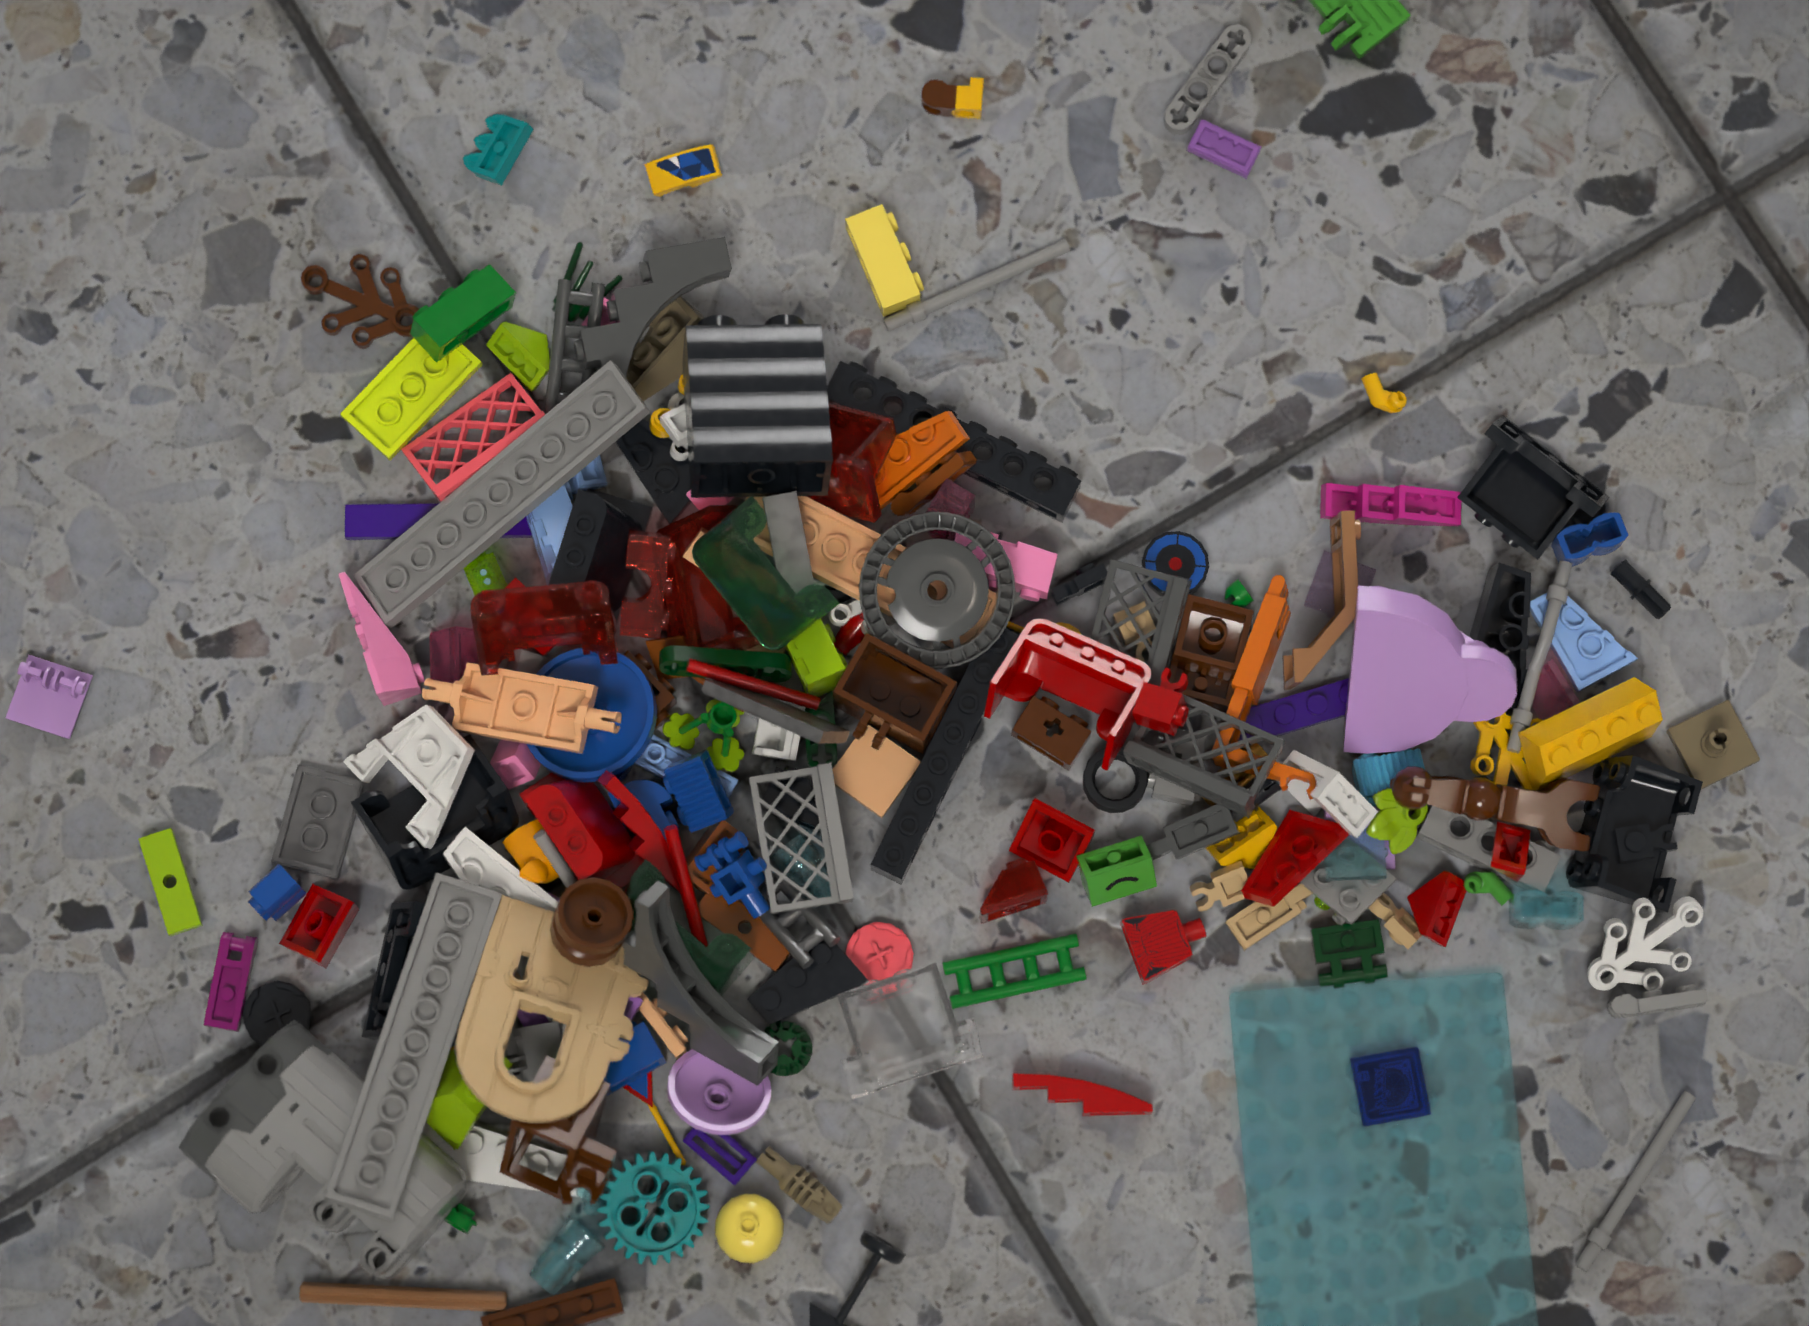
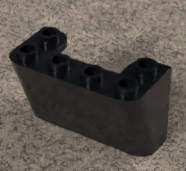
M1634 755L1607 758L1603 762L1598 763L1593 771V784L1600 787L1599 797L1595 801H1585V816L1582 827L1578 831L1590 837V848L1588 851L1575 850L1573 860L1569 863L1566 870L1568 884L1572 888L1633 905L1639 898H1647L1654 905L1657 913L1668 912L1677 879L1671 877L1661 878L1667 852L1653 849L1655 855L1653 859L1619 864L1613 830L1615 828L1649 823L1650 832L1656 831L1665 824L1673 823V826H1675L1677 816L1695 814L1703 781ZM1690 791L1689 799L1685 804L1686 795ZM1673 832L1663 833L1662 840L1670 844ZM1664 888L1663 896L1658 902L1660 892ZM1642 906L1641 908L1648 910L1649 906Z

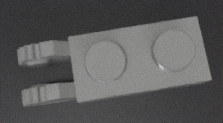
M1691 984L1676 987V993L1662 995V990L1642 992L1641 999H1636L1630 994L1618 995V997L1615 996L1609 1002L1607 1010L1611 1017L1613 1016L1618 1019L1620 1017L1627 1018L1703 1006L1707 1003L1708 997L1706 989L1696 990V985Z

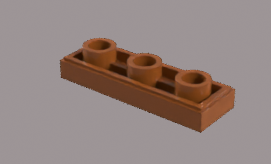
M711 892L710 895L706 893L698 903L701 918L775 973L790 955L788 950L759 917L753 919L745 905L738 900L728 905L722 895L715 897ZM742 923H748L751 925V931L743 934L739 932V926Z

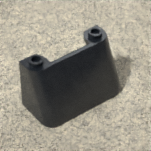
M470 734L465 736L464 739L475 751L432 849L423 847L405 828L427 801L414 785L390 799H387L382 791L375 790L364 792L357 799L351 801L356 815L402 889L410 890L419 887L434 878L436 872L441 874L450 869L451 867L443 853L464 827L468 828L490 846L513 832L519 823V817L508 788Z

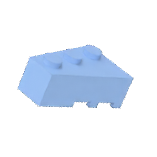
M566 482L526 516L547 586L573 507L571 503L573 496L569 482Z

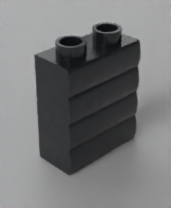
M790 314L771 317L764 325H737L734 319L724 315L708 316L700 320L697 325H686L682 365L691 498L767 497L793 491L797 492V496H828L833 454L822 325L804 324L800 317Z

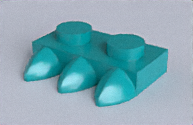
M496 114L485 119L487 127L493 134H481L474 138L476 147L482 153L468 154L463 157V162L477 177L502 186L534 129L527 122L503 114Z

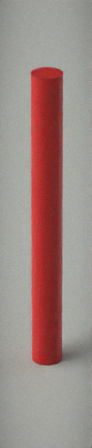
M689 658L686 666L687 672L813 710H817L820 703V697Z
M670 825L664 828V833L695 951L698 956L705 955L710 950L677 825Z

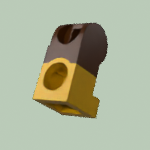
M970 77V86L947 85L941 80H930L922 88V107L928 114L935 116L981 119L984 78Z

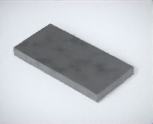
M705 680L701 690L708 696L818 744L846 742L850 733L847 729L773 697L717 680Z

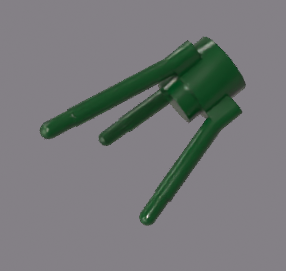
M578 242L564 276L565 280L572 279L583 248L582 242ZM592 261L587 262L571 291H579L593 266ZM621 275L616 276L605 286L604 297L622 281L623 277ZM557 295L553 300V302L555 303V305L552 308L553 312H555ZM569 304L568 321L573 324L578 318L584 321L589 314V306Z

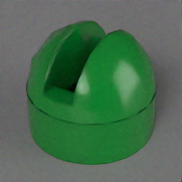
M1239 579L1231 583L1224 593L1225 600L1233 596L1236 600L1230 605L1243 608L1254 601Z

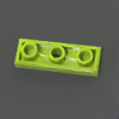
M168 828L138 838L168 935L171 937L203 926L173 829ZM172 877L176 878V885L172 888H167V880Z

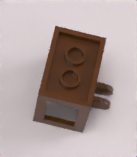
M866 633L833 691L834 707L860 720L852 737L860 740L865 735L868 725L878 730L872 740L871 747L879 750L888 735L924 755L957 690V681ZM879 650L905 663L906 665L916 669L917 671L927 675L928 677L940 682L941 685L931 681L930 679L920 675L919 673L885 656L884 654L880 653Z

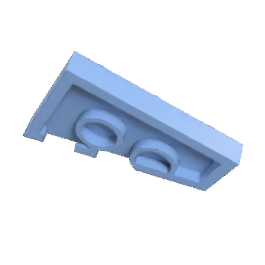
M1547 593L1530 601V612L1540 630L1542 629L1549 602L1546 600ZM1567 596L1566 604L1561 606L1550 647L1578 693L1632 664L1638 658L1630 651L1624 649L1614 640L1615 637L1606 629L1603 630L1588 616L1587 612Z

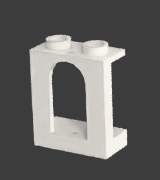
M1295 750L1282 763L1314 775L1317 786L1310 794L1313 799L1310 800L1306 790L1310 784L1307 782L1293 779L1288 783L1287 789L1312 816L1315 817L1323 808L1349 835L1358 838L1378 813L1338 771Z

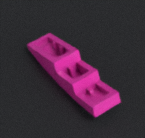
M1325 483L1321 485L1320 518L1332 519L1340 511H1355V520L1359 519L1360 522L1460 526L1461 500L1457 497L1461 492L1406 485L1386 487L1370 484L1350 486Z

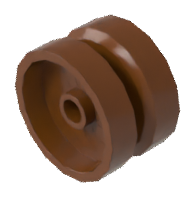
M599 878L581 879L567 887L559 899L550 927L553 945L561 956L574 964L587 967L603 965L615 958L622 948L624 939L627 937L632 925L633 910L629 898L620 887L608 880Z

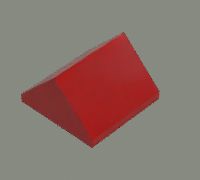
M1034 798L1009 851L1069 883L1078 867L1077 855L1086 852L1094 837L1095 829Z
M312 884L279 944L327 969L359 908L351 900Z

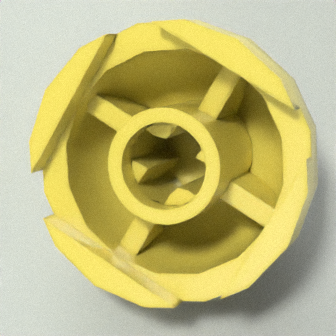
M741 1194L731 1198L721 1207L715 1220V1236L719 1247L729 1258L741 1263H757L768 1259L778 1249L783 1238L784 1223L778 1208L769 1199L758 1194Z

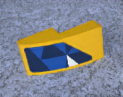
M712 144L674 153L645 164L653 195L657 197L685 186L694 188L722 177L716 151Z

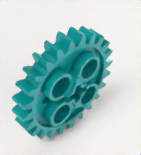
M649 1151L647 1161H644L641 1155L636 1153L634 1156L635 1164L631 1165L630 1162L623 1159L621 1160L624 1168L622 1172L612 1168L611 1173L615 1179L613 1182H608V1192L600 1196V1199L605 1200V1205L595 1208L597 1212L604 1213L606 1218L598 1222V1226L609 1227V1230L603 1235L604 1239L616 1238L612 1246L613 1250L617 1251L623 1246L626 1247L623 1255L624 1258L629 1259L636 1252V1260L639 1264L643 1263L646 1255L649 1256L652 1265L657 1264L658 1255H662L665 1262L670 1263V1252L674 1251L678 1256L683 1257L684 1254L681 1246L685 1244L694 1248L695 1245L690 1239L692 1234L697 1236L703 1235L696 1226L698 1223H708V1219L700 1216V1211L710 1208V1205L701 1203L699 1199L707 1194V1190L696 1189V1186L702 1179L699 1176L690 1179L689 1175L693 1167L689 1165L681 1170V1158L677 1157L669 1164L668 1153L663 1152L659 1161H656L653 1151ZM644 1175H650L654 1180V1187L647 1194H641L637 1188L638 1180ZM668 1180L669 1185L656 1204L657 1207L661 1208L658 1214H650L642 1235L637 1236L636 1231L649 1212L645 1208V1204L647 1202H655L662 1183ZM680 1191L684 1196V1204L678 1210H671L668 1206V1197L671 1193ZM627 1206H634L638 1213L637 1219L634 1223L625 1225L621 1221V1211ZM658 1222H664L668 1228L667 1236L661 1241H655L651 1236V1229Z

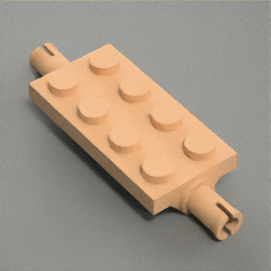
M468 662L464 676L459 681L449 683L427 678L424 686H429V689H422V698L424 700L450 703L454 710L452 727L458 732L583 754L589 729L617 734L620 726H616L614 722L621 723L622 721L620 712L594 708L598 687L593 684Z

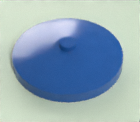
M583 647L558 655L537 672L536 675L597 686L598 691L594 708L620 712L622 715L621 723L614 722L616 726H620L617 734L589 729L583 754L526 744L533 756L547 770L561 778L576 782H596L606 770L613 775H618L639 759L653 736L657 720V705L650 682L633 661L619 652L610 649Z

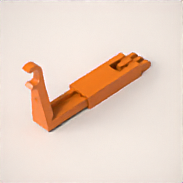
M1276 575L1271 580L1231 683L1234 693L1226 714L1246 722L1252 704L1257 705L1291 616L1289 606L1287 605L1289 592L1285 579L1281 575ZM1234 727L1219 731L1224 746L1238 742L1241 731ZM1217 738L1212 750L1220 748ZM1242 749L1226 753L1231 768L1250 762L1248 752ZM1252 753L1254 760L1262 758ZM1223 754L1213 757L1215 765L1227 768ZM1275 762L1267 777L1268 779L1280 781L1282 792L1288 789V783L1293 779L1307 782L1310 784L1306 790L1310 800L1313 799L1310 794L1317 786L1314 775L1310 772ZM1263 765L1257 767L1258 773ZM1253 768L1243 771V773L1255 775Z

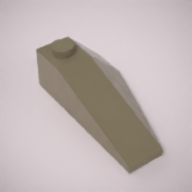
M682 296L657 315L649 325L650 329L642 342H638L633 351L626 379L642 401H645L680 378L683 374L682 360L685 326L697 325L700 320L705 318Z

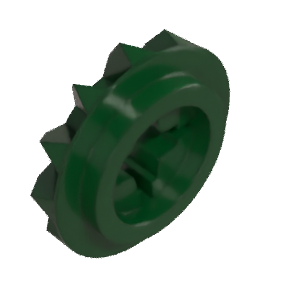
M778 1021L766 1027L763 1032L773 1039L777 1037L786 1043L796 1038L791 1046V1051L796 1059L793 1060L785 1054H782L780 1057L778 1056V1065L771 1073L778 1076H792L802 1071L809 1063L812 1055V1042L806 1030L798 1024L788 1021Z

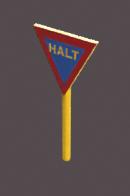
M651 1071L623 1088L648 1105L676 1158L682 1159L681 1166H684L686 1160L653 1102Z

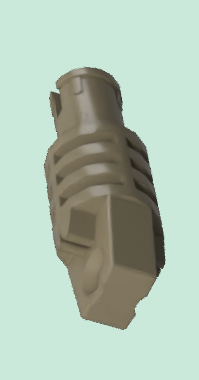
M771 1146L767 1147L765 1154L762 1153L757 1159L756 1163L779 1181V1188L807 1212L827 1224H830L840 1213L842 1205L823 1184L802 1166L797 1164L792 1166L773 1150Z

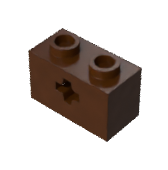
M1033 696L1014 725L1011 736L1069 771L1091 736L1092 731L1087 729L1089 724L1074 714H1071L1070 717L1058 711L1060 706L1045 696H1042L1041 699ZM1054 724H1057L1060 735L1047 736L1048 729L1045 725L1051 728Z

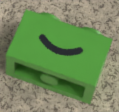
M1142 835L1077 855L1082 885L1092 907L1157 887L1152 857Z

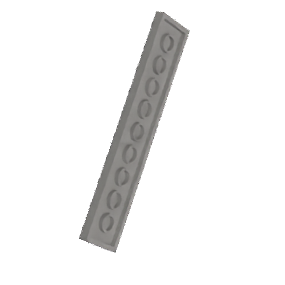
M610 360L353 575L385 625L393 628L650 413V410L613 361Z
M436 872L324 1200L393 1221L502 897L501 893Z

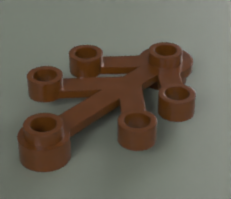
M357 254L352 257L350 268L358 277L364 294L330 280L326 271L320 266L312 265L302 272L301 282L308 293L318 295L324 292L357 306L339 314L330 313L325 315L321 324L326 334L330 336L338 335L343 327L378 315L387 320L369 328L357 327L353 331L352 340L356 347L366 349L371 346L373 340L394 332L402 337L412 336L410 334L412 324L404 326L401 324V320L405 316L413 318L419 308L407 303L400 285L401 276L397 269L388 267L380 274L382 285L389 289L394 307L381 302L370 273L371 263L363 254ZM365 261L366 267L363 270H357L354 268L356 262ZM392 273L397 276L395 282H385V277L388 274ZM314 277L322 279V283L317 287L310 285V281ZM336 320L338 321V326L332 330L326 328L327 322ZM360 333H367L369 335L367 341L363 343L357 341V336Z

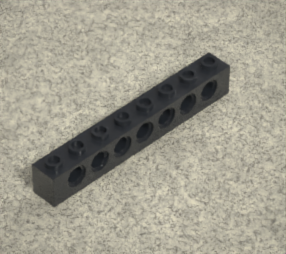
M840 361L827 385L830 408L889 437L909 430L910 427L914 426V422L918 418L925 417L930 419L945 411H952L944 406H940L937 409L927 404L928 400L914 391H910L907 394L897 389L898 385L886 377L880 376L877 379L867 374L868 370L853 361H850L849 364ZM859 388H867L872 392V396L868 400L861 401L854 396V392ZM894 402L902 407V411L898 415L892 416L884 411V407L888 403ZM952 411V413L957 419L958 415L954 411ZM957 419L970 438L955 450L957 453L971 451L973 454L980 447L988 448L992 452V456L988 460L982 461L977 459V463L964 473L965 475L1061 523L1063 522L1081 487L1082 480L1077 478L1078 474L1064 466H1060L1058 469L1048 464L1047 458L1037 452L1030 451L1027 454L1017 449V443L1007 437L1000 436L997 439L987 434L988 430L977 422L970 421L967 424ZM1016 462L1022 467V472L1012 476L1004 471V466L1007 463ZM1046 477L1052 482L1053 486L1046 491H1041L1035 487L1034 481L1037 478Z
M1005 628L1000 638L986 652L970 661L870 864L871 871L902 885L984 718L990 681L1018 639V634Z

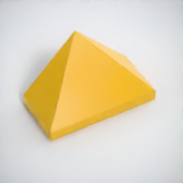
M1258 807L1259 810L1257 812L1253 810L1249 818L1244 816L1236 822L1240 834L1205 848L1221 866H1229L1242 861L1244 868L1254 869L1277 829L1275 822L1260 807Z

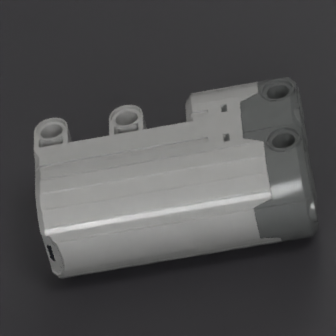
M293 1020L273 1035L245 1066H242L230 1078L217 1097L193 1123L182 1140L179 1149L249 1213L265 1212L293 1185L304 1171L308 1172L323 1186L308 1204L307 1214L310 1221L330 1233H339L348 1228L358 1217L375 1233L360 1252L359 1260L364 1270L379 1278H394L417 1254L426 1241L444 1222L446 1216L460 1203L468 1192L469 1183L465 1179L464 1169L422 1132L393 1221L324 1200L364 1080L303 1025ZM330 1208H333L334 1212L332 1217L329 1220L325 1221L326 1212ZM385 1253L386 1261L384 1265L377 1268L376 1261L378 1257Z

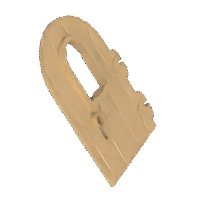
M502 895L458 1028L455 1045L457 1065L468 1088L477 1099L491 1110L510 1119L524 1122H553L570 1117L584 1108L598 1093L605 1078L609 1062H617L625 1054H628L630 1044L619 1040V1038L631 1041L634 1031L632 1022L624 1016L628 998L640 996L644 990H647L649 980L639 977V973L624 965L623 946L615 958L603 965L587 967L572 963L561 956L553 945L550 933L553 911ZM521 955L529 957L522 980L515 979L514 975ZM518 1010L544 1014L547 1017L553 1018V1021L566 1024L552 1074L549 1079L538 1084L523 1082L515 1076H511L503 1063Z

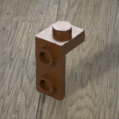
M627 650L623 655L640 668L652 688L658 694L655 697L657 705L655 728L658 729L671 716L668 711L677 704L673 696L676 690L664 677L657 680L649 672L652 666L640 653L634 656Z

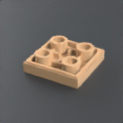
M868 725L865 735L860 740L856 738L853 740L832 770L836 787L882 819L916 773L921 761L887 737L879 750L871 747L872 740L878 731Z

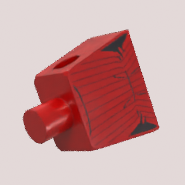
M1176 910L1122 919L1120 923L1142 985L1151 982L1191 959L1193 954L1189 943L1207 937L1200 918L1181 924Z

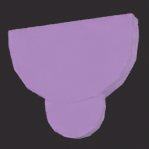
M1358 586L1344 723L1343 752L1371 754L1404 751L1436 738L1453 721H1488L1501 716L1513 705L1517 695L1516 669L1507 656L1496 649L1490 648L1484 642L1473 640L1461 632L1446 612L1418 595L1382 586Z

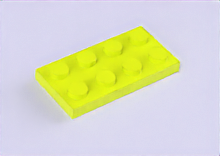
M413 338L340 415L391 461L483 364L463 344L436 363Z

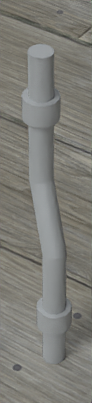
M1559 561L1554 583L1549 585L1546 600L1549 602L1540 636L1526 673L1518 707L1513 709L1510 724L1513 726L1506 749L1513 753H1520L1521 749L1518 732L1529 728L1531 725L1533 714L1530 711L1539 677L1553 640L1561 606L1566 604L1569 592L1566 587L1572 568V563L1567 561Z

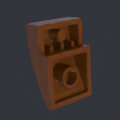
M1189 594L1169 668L1172 673L1169 682L1177 683L1182 673L1187 674L1189 682L1182 694L1226 713L1234 693L1231 683L1247 643L1254 610Z

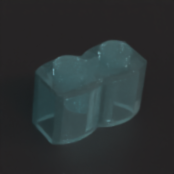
M1525 890L1514 894L1509 900V924L1516 928L1534 929L1544 925L1555 930H1568L1578 926L1584 920V896L1576 892L1559 891L1548 895L1537 890Z

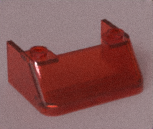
M709 505L659 529L653 536L652 552L668 637L684 636L689 647L748 650L777 637L776 630L754 631L752 623L746 617L733 618L728 586L683 558L684 551L702 527L729 545L734 546L736 538L729 535L728 532L742 505Z

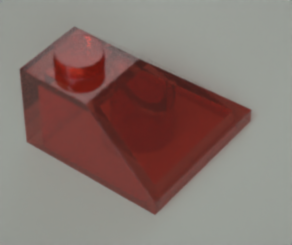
M1020 858L1006 863L1007 869L1001 870L980 908L979 920L981 924L1046 904L1048 892L1034 860L1026 862L1025 858Z

